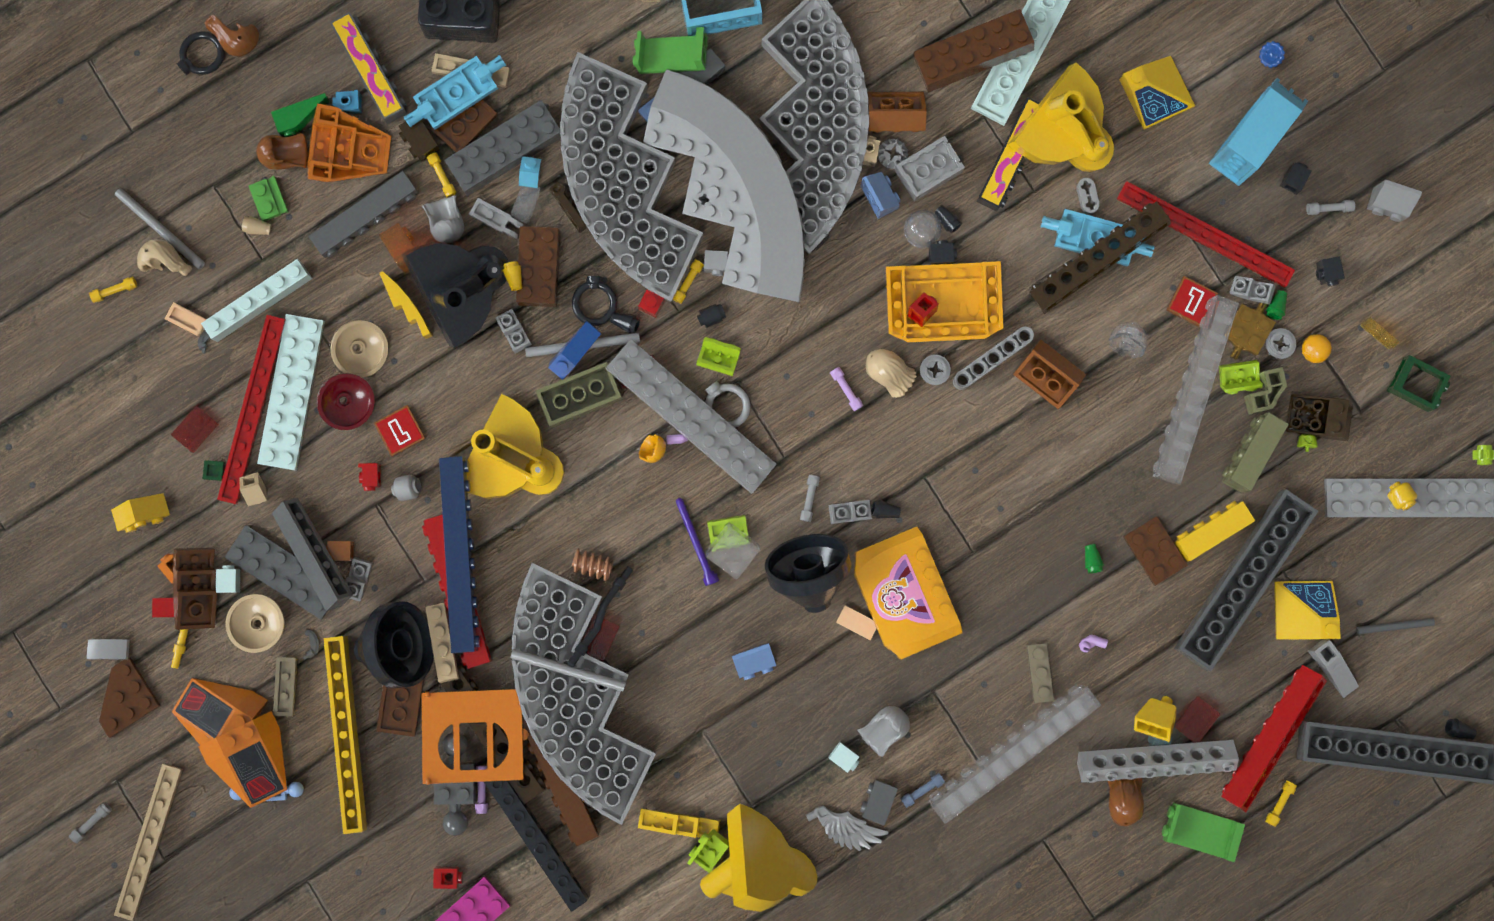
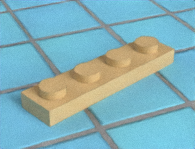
M435 53L431 72L446 76L469 60ZM502 67L492 74L491 78L497 86L507 87L510 68Z
M445 603L427 606L425 609L438 682L443 683L459 679L455 653H451L450 627Z

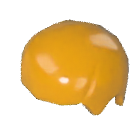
M1321 334L1309 335L1302 344L1303 356L1312 363H1322L1331 354V342Z
M656 434L654 436L648 435L640 447L639 458L649 463L658 462L666 452V442L663 437Z

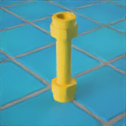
M432 153L428 155V162L431 167H434L443 185L442 190L446 198L456 195L457 192L453 184H450L440 164L441 160L438 154Z
M696 259L692 262L691 270L680 289L677 290L673 298L674 301L682 304L686 298L685 294L697 273H701L704 267L703 263Z
M128 277L123 279L122 283L103 290H92V292H89V296L93 303L104 300L103 297L125 289L130 291L138 286L134 277Z
M1286 780L1281 788L1283 792L1272 813H1268L1266 817V823L1274 827L1277 826L1281 820L1278 817L1290 794L1294 795L1297 785Z

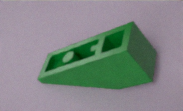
M323 93L272 111L274 123L281 137L294 136L297 132H300L314 118L317 104L327 105L330 102L328 96Z

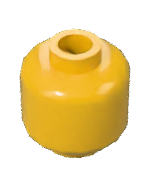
M1398 481L1389 487L1391 491H1389L1387 497L1396 509L1405 511L1417 503V493L1408 482L1400 483Z

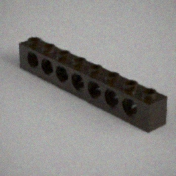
M1157 201L1144 206L1142 212L1137 216L1135 214L1130 216L1126 220L1127 223L1123 226H1117L1112 229L1111 234L1106 238L1101 237L1092 248L1084 249L1074 261H1067L1060 271H1054L1049 274L1047 280L1042 284L1041 282L1035 284L1031 288L1030 295L1042 312L1046 314L1171 224L1170 218ZM1145 219H1149L1152 221V223L1149 226H1143L1141 224L1142 221ZM1130 230L1136 232L1135 236L1131 238L1125 234ZM1112 242L1120 243L1117 249L1109 247ZM1097 253L1104 254L1101 260H1095L1094 256ZM1082 264L1088 266V269L1084 272L1078 270V267ZM1065 276L1072 277L1069 283L1062 282V279ZM1049 287L1057 288L1054 294L1046 293Z
M457 662L459 679L464 683L461 690L457 689L454 686L455 680L440 683L446 692L477 691L479 689L473 679L470 681L466 676L468 672L463 664L459 665ZM468 723L487 750V723ZM494 723L493 727L497 730V735L493 737L494 762L499 766L506 758L508 751L502 753L499 751L498 746L501 742H504L508 745L509 749V742L505 731L498 724ZM523 757V774L530 777V783L524 785L521 780H510L508 782L522 802L526 804L545 790V783L540 775L536 776L533 772L534 766L530 760H525Z

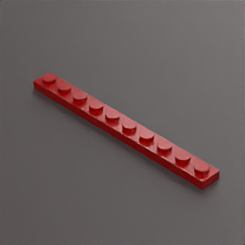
M1128 181L1124 183L1117 197V200L1142 212L1143 207L1147 204H1153L1157 201L1170 218L1171 224L1168 227L1284 288L1287 287L1295 272L1293 268Z
M266 315L217 500L238 505L241 493L240 477L246 475L286 319Z

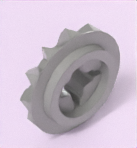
M889 138L882 142L879 147L878 159L887 168L895 169L897 164L908 157V149L898 139ZM896 147L898 156L895 155L891 161L890 153L887 151H892V148Z
M1283 328L1275 329L1270 332L1266 339L1265 348L1268 350L1269 355L1276 359H1284L1291 356L1295 351L1296 339L1289 330ZM1282 338V343L1286 346L1281 347L1278 351V345L1274 342Z
M940 355L926 357L920 366L921 377L931 385L944 383L949 378L951 371L949 362ZM937 362V369L943 372H938L935 378H933V372L928 369L933 368Z

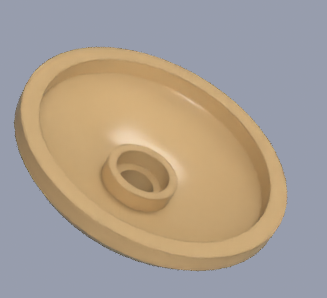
M354 320L341 326L334 334L330 348L331 357L341 372L367 377L376 373L385 363L388 355V342L383 331L375 324L364 320ZM358 344V350L354 351V345Z
M258 594L247 595L237 600L231 606L226 617V631L231 642L239 649L251 653L263 652L272 648L280 640L285 626L284 615L280 606L273 599ZM257 620L261 621L260 627L256 626Z

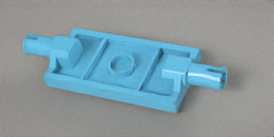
M500 55L486 65L485 63L482 64L479 58L475 56L413 96L418 104L417 109L404 116V119L409 127H412V125L425 118L428 119L434 130L496 91L498 87L491 78L492 74L505 67L506 64Z
M1064 209L1062 219L1060 220L1043 216L1040 225L1041 228L1057 231L1055 247L1077 253L1082 252L1086 248H1092L1098 239L1109 236L1112 229L1117 226H1123V224ZM1130 230L1125 235L1131 238L1135 236L1136 232ZM1112 242L1109 247L1117 249L1120 243ZM1144 243L1118 261L1117 264L1128 266L1132 254L1135 253L1152 257V250H1154L1155 246ZM1097 253L1094 257L1103 259L1104 254Z

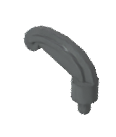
M206 331L198 339L199 350H202L203 354L206 353L207 349L205 342L210 339Z
M311 630L305 631V635L309 636L311 649L306 652L303 659L312 658L319 651V640Z

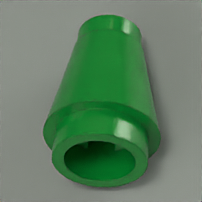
M1276 291L1266 309L1269 318L1281 320L1285 316L1288 295L1285 291Z
M1096 544L1085 546V569H1087L1088 574L1102 572L1104 563Z

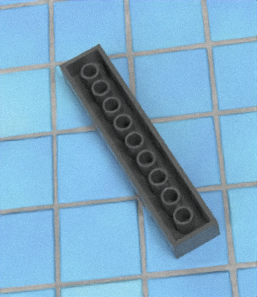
M1287 489L1280 490L1174 649L1204 670L1212 671L1318 513V510Z
M1302 721L1299 728L1298 760L1494 784V744Z

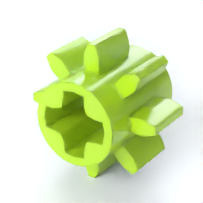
M1477 445V450H1473V460H1477V465H1492V460H1494L1492 445Z

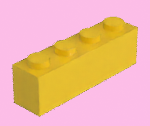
M1235 500L1225 506L1227 508L1225 511L1213 513L1209 516L1211 518L1205 523L1200 521L1193 526L1194 530L1191 532L1184 531L1177 536L1178 540L1174 543L1186 562L1192 561L1255 521L1243 501L1237 503Z

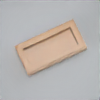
M174 302L165 317L169 322L200 337L204 330L201 323L206 320L205 318Z
M844 606L836 623L868 640H871L876 630V625L872 619L847 606Z

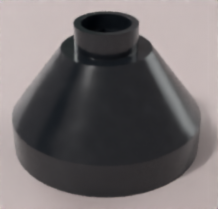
M809 534L790 539L772 550L765 561V571L771 588L803 606L806 611L811 613L822 612L829 608L831 600L851 569V560L845 542L827 534Z
M399 601L377 607L368 617L359 638L354 643L356 659L363 663L382 685L389 688L415 686L427 676L431 669L434 654L428 620L425 614L412 603Z

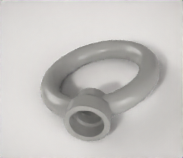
M716 381L705 390L708 393L705 403L711 408L714 398L721 392L731 391L736 393L743 403L742 413L737 419L728 423L736 428L746 421L750 413V400L742 388L728 383L720 385Z

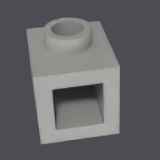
M705 250L704 272L712 273L713 276H723L727 264L728 251Z

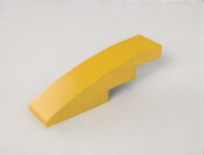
M383 271L380 272L394 308L396 310L403 308L408 322L411 325L417 323L425 339L432 337L433 335L414 302Z
M641 808L638 828L701 838L705 832L709 834L712 829L719 833L721 821Z

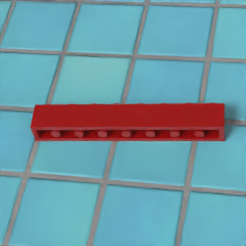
M442 514L423 520L424 525L422 529L425 537L428 536L430 541L427 544L430 555H434L436 562H433L435 572L440 575L439 586L442 592L445 591L447 599H444V603L448 610ZM475 608V616L479 618L477 608ZM480 618L479 628H476V634L480 636V647H477L478 651L463 652L461 655L462 663L464 666L467 665L468 669L492 662Z
M1304 665L1295 671L1293 681L1283 691L1282 699L1274 705L1273 713L1263 723L1261 733L1255 736L1251 749L1246 751L1242 759L1243 762L1237 767V770H1234L1230 783L1224 786L1221 796L1223 799L1242 811L1247 812L1325 686L1327 680L1323 675Z

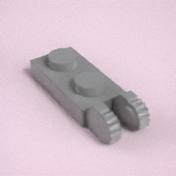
M477 198L469 213L471 217L517 239L518 234L506 228L508 223L510 222L517 228L524 226V224L512 218L511 215L480 198Z

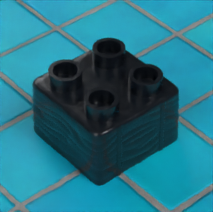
M419 0L418 23L427 39L494 43L498 39L500 0Z

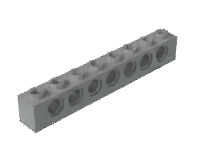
M1234 740L1078 752L1077 765L1081 782L1093 783L1107 780H1132L1145 777H1170L1196 773L1209 774L1221 771L1230 772L1237 770L1239 757Z

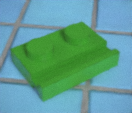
M275 176L249 185L262 221L265 222L289 212Z

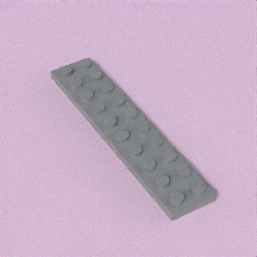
M632 339L629 340L605 368L751 494L776 466L774 461Z
M1324 479L1325 517H1494V479ZM1398 481L1400 483L1408 482L1417 493V503L1405 511L1396 509L1387 497L1389 491H1391L1389 487Z

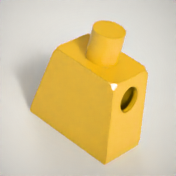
M1163 696L1161 701L1154 698L1149 699L1135 716L1134 730L1170 742L1177 707L1172 705L1173 700L1167 696Z

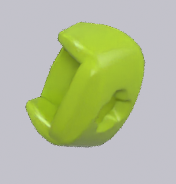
M1309 434L1300 435L1297 447H1305V452H1309V448H1317L1316 436Z

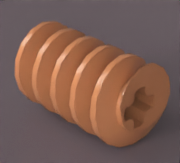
M577 548L572 567H574V573H578L581 569L582 575L589 571V577H593L596 573L597 579H600L603 575L604 581H608L614 560L610 563L607 556L602 561V555L595 559L593 552L587 557L586 550L580 555V549Z

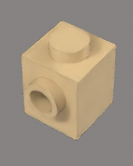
M867 137V148L863 165L875 167L880 141L876 140V137Z
M258 472L240 477V491L248 506L267 501V489Z

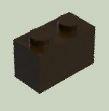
M422 120L412 125V127H409L406 121L399 125L401 130L399 135L404 143L409 142L411 146L409 151L414 159L418 157L422 162L427 159L428 155L440 151Z

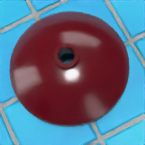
M340 373L330 377L321 386L317 395L319 415L325 423L338 430H352L361 426L369 419L374 409L375 398L371 386L362 377L352 373ZM342 396L346 398L344 402H340Z

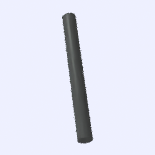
M1434 618L1360 626L1356 627L1357 634L1434 626L1435 620Z

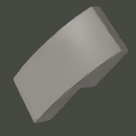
M1235 276L1230 294L1243 299L1270 304L1275 285L1257 282L1253 278Z
M512 309L495 318L515 354L532 345Z
M869 500L829 505L831 524L872 519Z
M357 557L353 558L349 576L345 581L353 595L350 599L359 602L362 600L373 562Z
M88 640L87 659H128L130 640Z

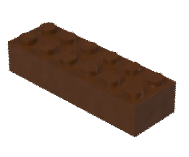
M1018 9L916 50L913 53L914 60L929 93L1034 51V40L1021 9Z

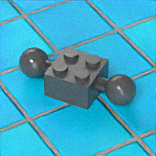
M452 732L443 740V749L449 755V763L444 764L451 770L454 769V735ZM460 733V769L476 770L477 763H461V755L467 750L468 741ZM477 782L434 784V805L449 804V813L443 819L444 830L452 836L462 834L468 826V820L465 814L461 812V804H474L477 802Z

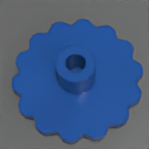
M1275 41L1267 42L1260 50L1259 58L1261 63L1265 67H1277L1285 58L1284 47Z

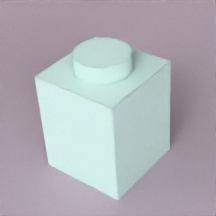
M224 565L222 569H216V593H240L241 570L234 569V565Z
M841 742L837 744L828 756L830 760L847 773L849 770L853 771L859 764L857 760L859 756Z

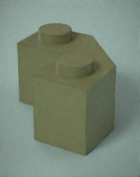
M1283 367L1260 373V381L1263 383L1262 391L1244 396L1248 415L1265 412L1274 408L1280 395L1287 387Z

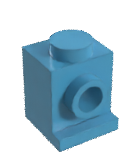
M358 90L336 92V97L332 98L333 106L341 109L347 114L362 113V95ZM343 99H349L347 103H343Z

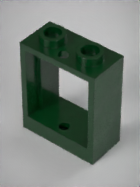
M1408 355L1403 357L1387 391L1429 412L1440 406L1442 401L1440 397L1449 388L1450 382L1448 381L1451 376ZM1413 366L1440 379L1430 402L1402 388Z

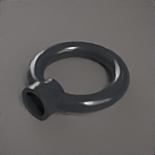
M204 31L195 32L182 42L179 50L180 61L176 64L186 76L191 72L198 75L210 74L216 71L223 63L225 50L214 34ZM199 39L209 40L217 48L215 61L206 67L194 66L187 57L189 46Z
M587 276V282L581 284L575 290L572 297V310L575 316L582 323L588 321L593 326L607 323L617 309L615 292L609 285L602 282V276ZM588 289H601L608 295L610 301L609 309L600 318H589L580 309V297Z

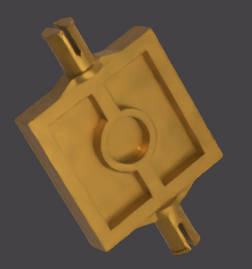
M1259 303L1256 309H1251L1244 304L1240 305L1223 336L1224 339L1235 346L1230 355L1231 358L1237 360L1242 351H1248L1255 356L1259 354L1276 323L1263 314L1268 304Z

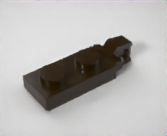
M559 182L550 187L549 191L577 231L581 233L586 230V224L582 220L580 213H577L574 209L576 207L570 197L566 198L564 195L565 188Z

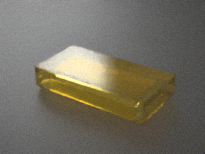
M1371 317L1365 319L1360 324L1364 330L1387 349H1392L1399 343L1395 337Z

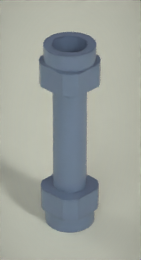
M940 773L931 777V781L911 794L907 793L900 799L905 807L908 808L913 805L916 799L934 787L939 788L945 781Z

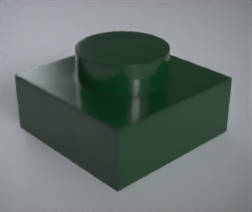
M204 460L202 479L222 481L225 462Z

